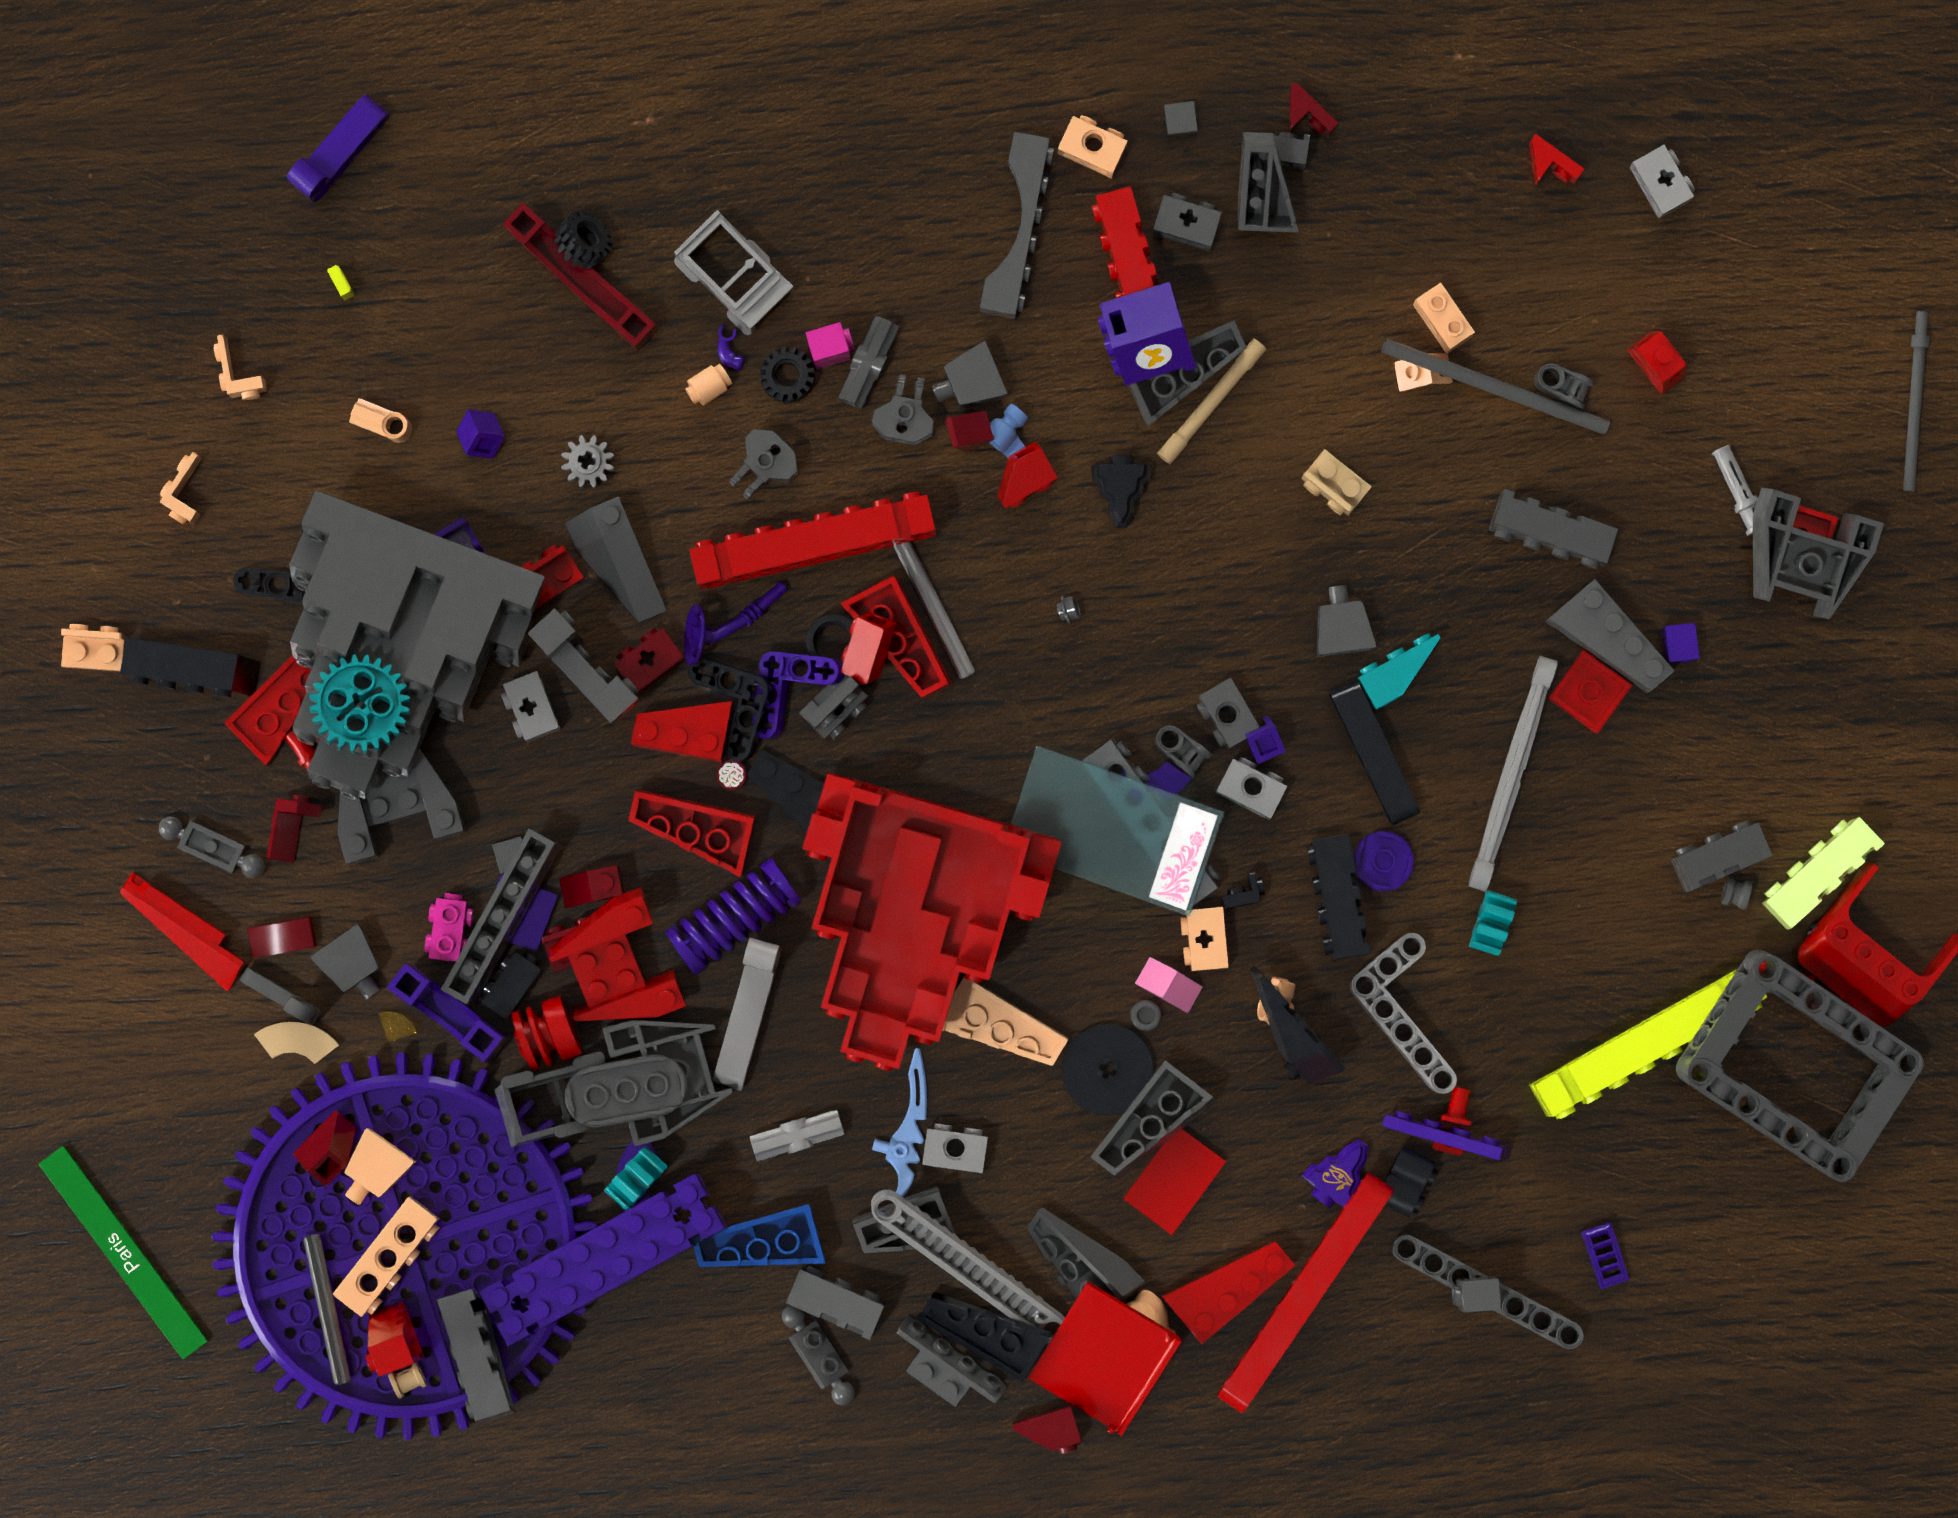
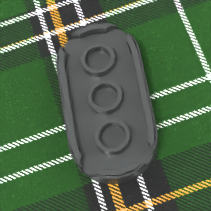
M649 1055L599 1064L579 1070L570 1079L565 1090V1104L570 1115L578 1123L593 1128L667 1115L679 1107L686 1094L687 1080L683 1069L674 1060L663 1055Z

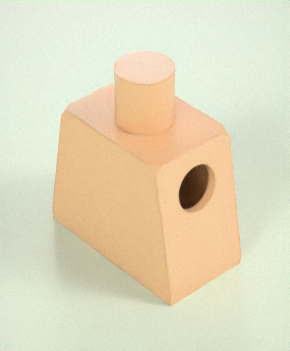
M366 1128L344 1172L355 1180L345 1196L358 1205L363 1202L369 1192L380 1198L417 1161L372 1129Z

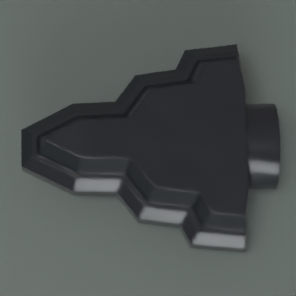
M1110 455L1109 463L1091 465L1092 480L1099 485L1100 496L1108 502V514L1115 528L1127 529L1134 515V503L1142 497L1144 484L1150 482L1151 465L1134 463V456Z

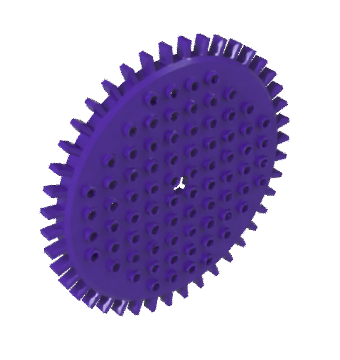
M403 1052L398 1053L395 1060L397 1073L385 1076L382 1075L381 1061L378 1055L369 1056L368 1066L371 1071V1078L360 1081L356 1079L355 1070L351 1063H342V1074L345 1077L346 1085L335 1090L332 1089L329 1078L324 1073L316 1074V1084L321 1089L323 1096L310 1102L305 1092L295 1087L291 1090L293 1099L301 1107L298 1113L289 1118L284 1110L276 1105L269 1109L272 1117L282 1125L273 1137L262 1128L253 1127L250 1132L253 1137L261 1141L266 1147L261 1152L259 1158L252 1156L246 1151L236 1152L235 1157L241 1163L247 1164L252 1168L246 1182L237 1177L224 1178L223 1183L225 1185L242 1191L238 1206L228 1203L216 1205L215 1211L222 1215H233L236 1217L234 1232L221 1230L212 1233V1240L220 1243L233 1242V1258H220L213 1261L212 1266L218 1270L235 1268L237 1283L234 1285H224L217 1290L218 1297H230L238 1293L244 1308L240 1311L231 1312L225 1320L227 1324H236L245 1318H249L255 1331L251 1335L243 1337L238 1346L240 1349L251 1348L256 1342L261 1340L269 1353L255 1365L254 1369L257 1373L267 1370L275 1361L286 1370L285 1375L276 1382L274 1387L277 1393L288 1389L290 1383L296 1379L306 1387L305 1392L298 1398L296 1405L298 1409L303 1410L309 1406L315 1394L328 1400V1404L322 1412L321 1422L329 1423L335 1417L336 1409L340 1405L352 1410L351 1418L348 1421V1432H357L361 1426L362 1415L365 1413L377 1416L376 1438L383 1439L388 1431V1418L390 1417L403 1418L402 1432L405 1440H411L416 1431L414 1426V1418L429 1417L430 1431L433 1437L442 1435L443 1426L440 1414L454 1411L457 1424L461 1430L470 1428V1419L465 1411V1401L468 1400V1397L458 1380L457 1372L459 1368L450 1350V1340L440 1315L437 1299L469 1289H474L479 1293L500 1280H507L510 1284L515 1281L512 1273L554 1251L546 1247L548 1239L556 1240V1249L576 1239L577 1233H587L598 1227V1223L593 1221L575 1222L573 1208L576 1206H586L593 1201L592 1194H581L574 1198L570 1197L566 1183L579 1179L585 1173L583 1167L572 1168L568 1172L561 1173L555 1161L558 1157L570 1151L572 1148L570 1142L560 1143L551 1151H549L542 1140L511 1148L497 1096L493 1098L482 1091L489 1077L488 1070L482 1068L476 1074L473 1085L468 1086L459 1082V1076L463 1070L462 1060L454 1059L450 1065L449 1076L445 1079L434 1076L435 1055L426 1054L423 1060L422 1075L408 1074L409 1060L407 1054ZM406 1094L411 1095L413 1098V1103L410 1106H405L402 1102V1098ZM533 1099L523 1102L520 1109L516 1112L522 1136L553 1128L556 1125L553 1119L543 1121L536 1130H533L524 1121L525 1117L534 1110L536 1102ZM377 1104H381L384 1107V1113L380 1116L375 1115L373 1111L374 1106ZM337 1110L344 1117L347 1114H352L355 1117L353 1125L356 1127L348 1164L354 1153V1146L359 1143L366 1128L372 1129L382 1137L386 1133H391L394 1137L392 1144L417 1162L384 1196L379 1198L372 1192H369L363 1202L358 1205L345 1196L355 1181L344 1173L347 1166L325 1187L307 1171L304 1174L297 1172L296 1166L300 1162L293 1153L316 1130L318 1124H322ZM445 1113L449 1114L452 1119L448 1125L441 1123V1116ZM415 1123H419L423 1128L419 1135H415L412 1132V1126ZM481 1133L489 1134L490 1141L487 1144L480 1143L479 1136ZM454 1142L459 1143L461 1146V1151L458 1154H453L450 1151V1146ZM425 1152H429L432 1155V1161L429 1164H425L421 1160V1156ZM520 1152L528 1154V1161L524 1164L520 1163L517 1159ZM493 1161L499 1164L500 1168L497 1173L489 1171V1164ZM463 1171L470 1174L471 1178L467 1183H463L460 1180V1174ZM339 1181L345 1184V1190L342 1193L335 1191V1184ZM434 1181L441 1183L442 1188L438 1193H434L431 1190V1184ZM529 1181H535L538 1184L536 1192L528 1191L527 1184ZM502 1190L507 1191L509 1194V1199L506 1202H501L498 1199V1194ZM309 1191H313L316 1194V1200L313 1203H309L306 1200V1194ZM410 1191L415 1200L438 1218H440L443 1210H448L451 1213V1219L448 1222H444L440 1218L436 1223L440 1228L429 1242L424 1239L418 1246L420 1252L423 1249L431 1251L432 1256L430 1260H423L420 1253L410 1267L404 1264L398 1272L402 1277L391 1291L386 1288L379 1296L383 1300L382 1308L402 1300L404 1301L410 1319L419 1317L422 1320L420 1328H414L421 1348L428 1346L431 1349L429 1357L417 1361L428 1386L425 1388L419 1386L412 1390L410 1396H404L399 1399L393 1390L388 1374L378 1377L377 1371L373 1372L371 1377H366L363 1374L364 1366L368 1365L365 1355L369 1354V1313L367 1312L365 1316L361 1317L354 1312L353 1318L347 1319L344 1316V1310L348 1306L333 1295L351 1377L348 1383L334 1384L329 1358L324 1354L326 1344L323 1330L315 1326V1319L320 1317L316 1297L310 1300L305 1296L306 1290L313 1288L303 1239L309 1235L319 1234L324 1256L328 1249H332L335 1252V1258L332 1261H328L325 1258L332 1293H334L336 1290L334 1286L335 1280L337 1278L345 1279L404 1203L402 1199L403 1192ZM473 1200L478 1201L480 1204V1209L477 1212H472L469 1208V1204ZM280 1201H284L287 1204V1210L284 1213L277 1210V1204ZM375 1201L383 1203L384 1208L381 1212L374 1211L373 1204ZM348 1210L355 1214L352 1222H347L344 1219V1214ZM539 1210L547 1212L548 1217L543 1222L539 1221L536 1217ZM512 1219L516 1220L519 1224L516 1231L508 1229V1222ZM318 1220H322L326 1224V1228L322 1232L317 1231L315 1228ZM405 1225L400 1230V1235L408 1233L414 1235V1237L416 1236V1232L410 1225ZM482 1229H486L490 1234L489 1239L486 1241H482L479 1238V1232ZM289 1230H294L297 1234V1238L293 1242L286 1238ZM357 1239L364 1242V1248L361 1251H357L354 1248V1242ZM453 1239H457L461 1243L460 1249L457 1251L450 1248V1242ZM260 1240H265L268 1243V1248L265 1251H260L257 1247ZM521 1248L526 1249L528 1252V1257L525 1260H520L517 1256V1252ZM386 1249L381 1254V1262L386 1267H392V1262L394 1259H397V1256L392 1250ZM491 1258L499 1261V1267L496 1270H492L488 1266ZM298 1259H303L306 1262V1268L303 1271L296 1268ZM462 1268H467L470 1271V1277L467 1280H463L459 1275ZM269 1269H274L277 1272V1278L273 1281L267 1277ZM375 1276L371 1280H366L363 1277L362 1286L365 1290L374 1291L377 1288L378 1281ZM433 1278H438L441 1281V1287L437 1290L433 1289L430 1285ZM404 1288L411 1289L412 1297L410 1299L402 1297L401 1292ZM279 1298L286 1300L287 1306L285 1309L277 1307L276 1302ZM519 1298L518 1301L520 1303H517L518 1309L527 1311L526 1305H529V1300ZM585 1306L574 1312V1314L584 1315L588 1308ZM489 1312L512 1400L516 1404L520 1401V1397L510 1384V1380L521 1373L530 1384L538 1386L542 1380L539 1374L529 1366V1363L539 1354L548 1363L557 1365L561 1358L555 1351L545 1345L551 1334L556 1333L564 1340L570 1341L574 1340L576 1334L571 1328L562 1326L559 1321L542 1329L536 1324L532 1327L535 1332L534 1335L514 1346H507L496 1325L503 1321L499 1312L492 1314ZM288 1327H293L296 1330V1336L292 1339L286 1336V1329ZM356 1336L364 1340L361 1348H357L353 1344ZM412 1364L401 1369H398L396 1371H393V1373L396 1374L407 1368L412 1367ZM432 1375H438L441 1378L439 1386H433L430 1383Z

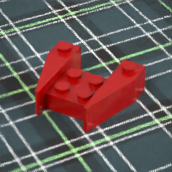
M641 887L613 897L549 948V959L551 962L568 956L585 997L586 1003L573 1007V1018L575 1021L659 1017L686 1006L685 996L674 969L645 980L627 933L653 924L652 913Z

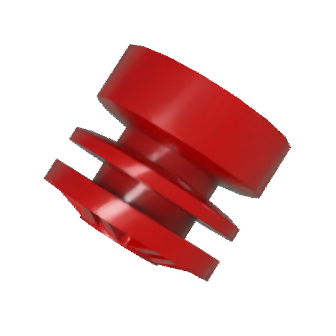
M561 995L542 1001L543 1016L541 1017L536 1015L531 1006L526 1007L529 1020L525 1022L519 1010L511 1013L513 1033L517 1046L532 1072L541 1070L538 1057L541 1055L547 1067L553 1066L551 1052L554 1050L557 1051L563 1061L583 1055L575 1026Z

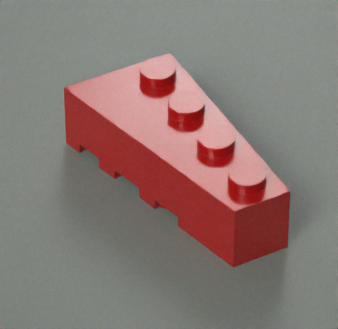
M1131 186L1097 195L1095 198L1096 204L1092 205L1091 208L1095 223L1101 222L1104 231L1103 234H1099L1103 252L1109 251L1112 262L1107 263L1111 281L1117 280L1120 290L1115 292L1116 299L1158 285L1154 263L1150 262L1148 258L1150 253L1146 236L1140 229L1142 227L1141 219Z
M637 789L634 793L628 821L679 845V847L697 854L741 878L744 873L756 815Z

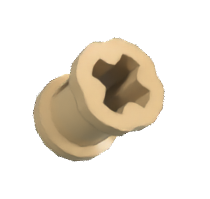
M418 1362L412 1364V1367L395 1374L392 1372L388 1374L393 1390L399 1399L404 1397V1393L419 1386L422 1388L428 1386Z

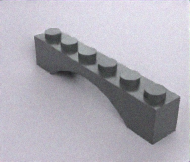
M1014 132L1008 167L1016 180L1020 193L1022 207L1021 225L1016 241L1008 256L994 272L985 278L980 313L1015 319L1017 311L1023 312L1026 294H1021L1020 292L1022 282L1028 283L1031 265L1026 264L1028 253L1034 254L1037 236L1032 235L1034 223L1040 224L1043 206H1038L1039 194H1046L1049 177H1045L1043 174L1045 165L1051 166L1054 148L1049 147L1050 138Z

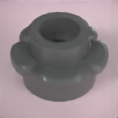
M1065 595L1061 596V603H1057L1058 614L1062 621L1067 620L1069 624H1072L1074 620L1081 618L1080 606L1074 595L1067 598Z

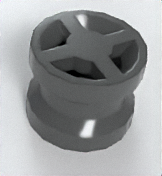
M1727 875L1722 890L1721 904L1726 906L1735 904L1739 909L1745 910L1751 895L1752 881L1747 879L1738 881L1734 876Z

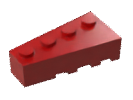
M892 576L840 603L854 619L871 611L897 623L887 652V658L921 698L927 699L953 685L899 577Z
M1272 1241L1162 1295V1298L1197 1340L1203 1344L1291 1270L1295 1264L1277 1242Z
M403 1300L376 1310L372 1315L369 1314V1354L365 1355L371 1372L377 1371L378 1377L425 1358Z

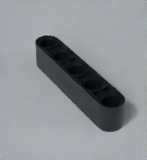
M1355 679L1330 691L1329 696L1391 825H1397L1420 814L1416 800L1359 682Z

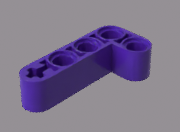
M368 95L362 96L308 159L303 157L294 164L287 174L288 181L313 203H316L383 127L390 114Z

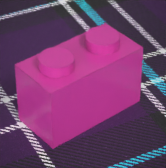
M841 322L805 332L816 370L851 360L849 352L854 350L849 328L843 330Z

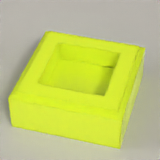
M335 265L327 269L343 300L345 301L353 297L354 292L341 268Z

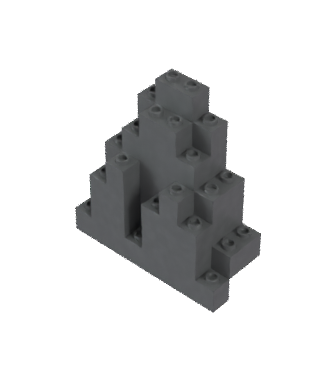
M315 490L301 523L303 529L302 536L289 564L292 582L296 583L295 586L305 591L302 599L304 609L290 640L293 658L297 659L296 662L299 665L311 669L305 683L306 695L292 727L294 734L298 735L297 739L309 745H314L315 742L318 743L307 770L308 776L312 779L314 785L324 789H329V786L341 790L340 793L350 799L357 800L358 797L366 799L379 767H383V772L394 777H400V775L409 776L435 711L439 712L438 715L447 721L455 722L458 719L464 722L490 656L494 657V661L500 665L511 667L512 664L519 667L531 638L527 633L532 629L531 617L545 586V576ZM353 654L356 655L358 662H363L365 655H368L370 664H374L378 658H381L382 669L391 664L392 671L390 675L401 674V679L397 685H407V690L401 695L410 697V702L402 705L409 708L410 714L400 716L406 720V726H396L400 736L396 737L390 734L391 745L388 746L383 741H380L378 752L370 745L365 755L361 747H357L355 753L351 754L349 745H346L343 750L339 751V741L337 740L330 745L327 744L329 733L320 736L318 730L322 724L313 725L312 719L319 714H312L309 710L310 706L317 704L310 700V694L319 693L313 688V683L323 684L319 673L324 672L329 675L331 673L329 669L330 663L337 668L341 667V657L345 659L347 664L351 663ZM363 677L357 679L354 685L358 689H367L372 682L368 678ZM376 689L370 697L377 693H381L383 689ZM336 695L330 699L329 703L333 707H341L346 703V698ZM357 699L354 701V706L364 709L365 701L359 702ZM383 701L373 706V710L379 714L387 712L390 708L389 704ZM349 712L342 716H338L337 720H343ZM354 719L348 724V728L354 732L362 730L365 726V723L359 719Z

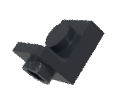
M1255 872L1248 873L1251 891L1245 892V887L1227 890L1228 896L1221 898L1223 909L1228 910L1260 903V896L1265 895L1262 878H1256Z

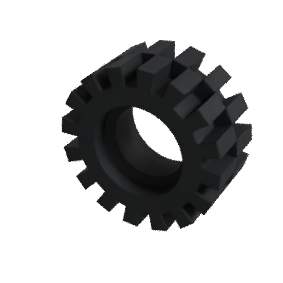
M578 210L576 213H571L557 227L554 234L557 238L554 242L555 245H560L557 249L559 254L565 253L563 259L566 262L571 259V265L574 267L580 264V269L585 270L587 267L592 269L612 250L613 239H609L612 233L610 230L605 231L607 227L605 222L602 224L598 222L600 217L596 215L592 218V212L587 211L584 214L583 210ZM578 234L583 236L587 240L589 245L585 244L579 238Z
M781 347L780 350L776 351L775 349L771 351V354L765 357L763 365L761 364L760 380L768 396H771L777 402L782 401L784 404H789V402L793 401L794 403L799 402V399L805 398L808 395L807 393L813 388V382L815 381L814 367L810 358L803 351H798L794 347H791V349ZM784 364L794 365L799 371L798 381L789 387L780 385L776 380V371Z

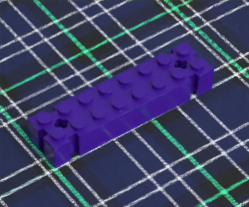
M693 1174L673 1185L677 1191L670 1196L667 1191H662L512 1273L514 1282L509 1284L507 1280H500L481 1290L479 1293L490 1314L499 1312L503 1320L496 1325L507 1346H514L534 1335L535 1332L532 1327L538 1324L540 1329L547 1328L695 1247L696 1244L693 1238L700 1235L702 1240H708L728 1229L718 1207H708L705 1199L711 1196L701 1175ZM680 1209L691 1211L688 1223L686 1221H679ZM519 1298L529 1300V1305H526L527 1311L518 1309L517 1303H520L518 1301Z

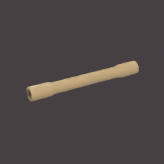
M1253 338L1248 343L1247 348L1238 355L1235 363L1179 430L1173 433L1157 452V455L1169 465L1173 463L1187 446L1192 436L1242 376L1254 366L1267 350L1258 340Z

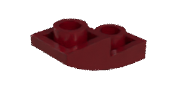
M311 916L247 928L253 958L317 946Z

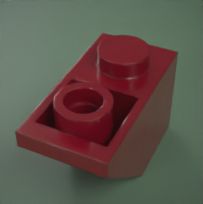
M335 1110L296 1149L293 1155L311 1176L326 1187L347 1166L356 1127Z

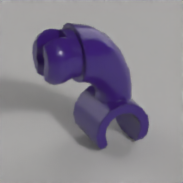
M723 324L718 330L720 338L717 348L720 361L728 369L740 371L744 363V357L735 354L729 346V343L735 340L737 336L736 328H734L733 335L730 338H725L722 336Z

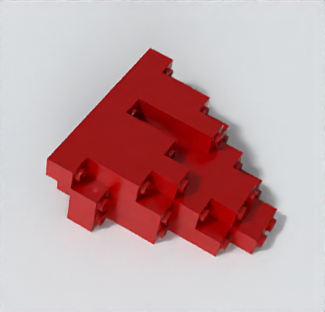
M827 773L818 807L812 813L802 849L809 851L808 856L825 861L828 857L832 858L811 929L818 930L817 935L826 939L835 940V937H841L821 1008L827 1010V1015L835 1018L844 1019L845 1015L850 1016L840 1052L846 1053V1059L863 1063L864 1059L876 1062L875 1067L892 1072L893 1067L899 1069L910 1034L915 1035V1041L923 1044L932 1045L933 1041H940L960 972L965 973V979L977 983H982L983 979H990L1010 910L1016 911L1015 917L1023 920L1032 921L1033 917L1040 918L1062 839L836 773Z

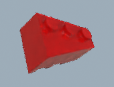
M728 701L637 714L631 744L634 747L723 763L725 742L729 732L734 703Z

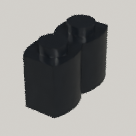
M1401 1146L1384 1180L1387 1185L1394 1189L1385 1206L1407 1217H1410L1412 1212L1417 1214L1425 1199L1420 1196L1425 1185L1431 1187L1437 1176L1438 1170L1434 1169L1436 1162Z

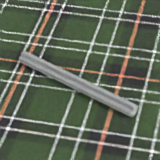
M892 540L893 547L958 677L964 679L971 676L975 669L911 542L897 545Z

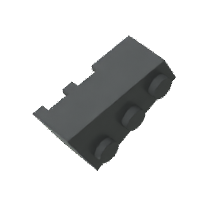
M1243 132L1237 204L1238 230L1299 233L1296 214L1274 134Z
M808 1266L807 1270L801 1268L786 1304L832 1322L843 1329L862 1335L861 1337L870 1340L885 1306V1303L880 1302L882 1296L867 1289L864 1290L863 1294L852 1290L854 1284L838 1277L835 1282L823 1278L825 1275L824 1271L812 1266Z

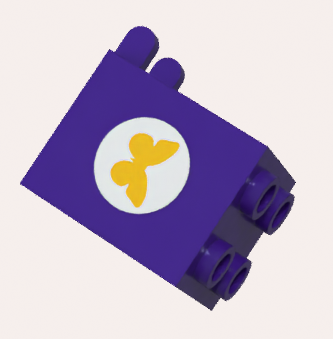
M1170 282L1100 304L1103 316L1098 317V322L1102 334H1108L1104 336L1109 357L1115 356L1111 358V363L1115 375H1122L1125 386L1184 368L1186 371L1195 369L1196 364Z

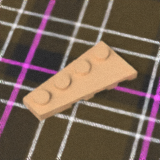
M965 978L962 979L954 992L943 1031L957 1034L960 1037L973 1039L1053 1066L1069 1040L1066 1036L983 985Z

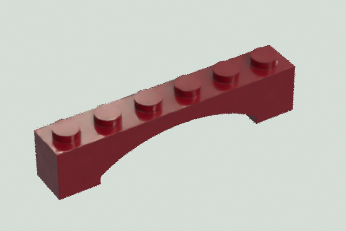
M522 203L502 224L514 239L637 352L657 332L656 324L593 268L580 269V264L574 267L571 265V259L566 262L563 259L565 253L559 254L557 250L560 245H555L554 240L557 238L554 236L555 232L527 205Z

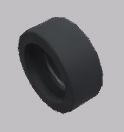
M838 613L824 614L814 620L808 628L805 639L808 655L824 657L818 651L816 644L818 634L823 628L829 625L843 626L850 633L853 620L846 615ZM821 668L823 670L834 672V669L831 668Z

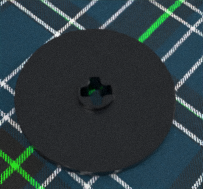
M1103 1024L1086 1029L1071 1042L1064 1055L1062 1076L1067 1092L1080 1107L1094 1114L1112 1116L1125 1113L1153 1077V1061L1146 1044L1134 1032L1122 1026ZM1110 1061L1114 1063L1113 1069L1116 1070L1115 1076L1109 1075L1105 1079L1102 1077L1103 1071L1099 1069V1066L1101 1064L1106 1065Z

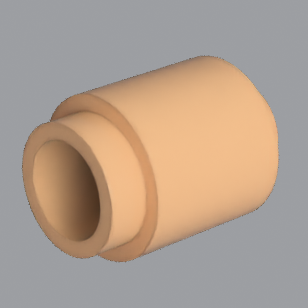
M720 364L714 367L710 365L687 380L689 387L685 390L694 404L700 402L704 406L726 392L727 387L732 382Z

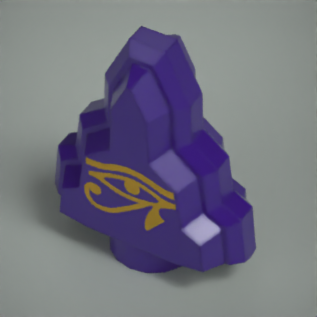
M1359 1139L1344 1146L1337 1156H1326L1319 1165L1311 1164L1301 1175L1315 1187L1310 1194L1330 1209L1334 1203L1344 1207L1361 1183L1359 1171L1366 1162L1368 1145Z

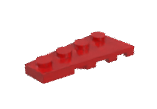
M293 655L224 722L267 767L283 743L285 736L292 728L306 695L305 683L311 669L299 665L296 662L297 659L293 658Z

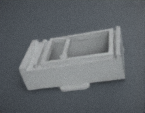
M718 210L674 251L676 256L674 259L675 265L692 282L700 281L728 309V319L745 335H751L756 330L755 325L788 293L791 295L795 291L794 286L770 264L769 256L754 241L746 240ZM720 225L752 257L745 261V265L722 288L689 257ZM754 262H757L767 273L735 303L725 291L748 268H753Z

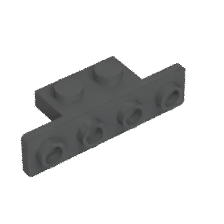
M907 1316L896 1331L899 1336L920 1350L906 1372L954 1407H956L970 1387L993 1403H997L1007 1388L996 1375L987 1372L976 1364L971 1357L962 1354L952 1347L946 1339L940 1338L927 1329L921 1321Z

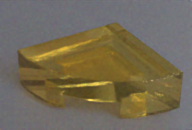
M386 1011L379 1013L388 1042L418 1033L414 1024L407 1017L396 1012Z

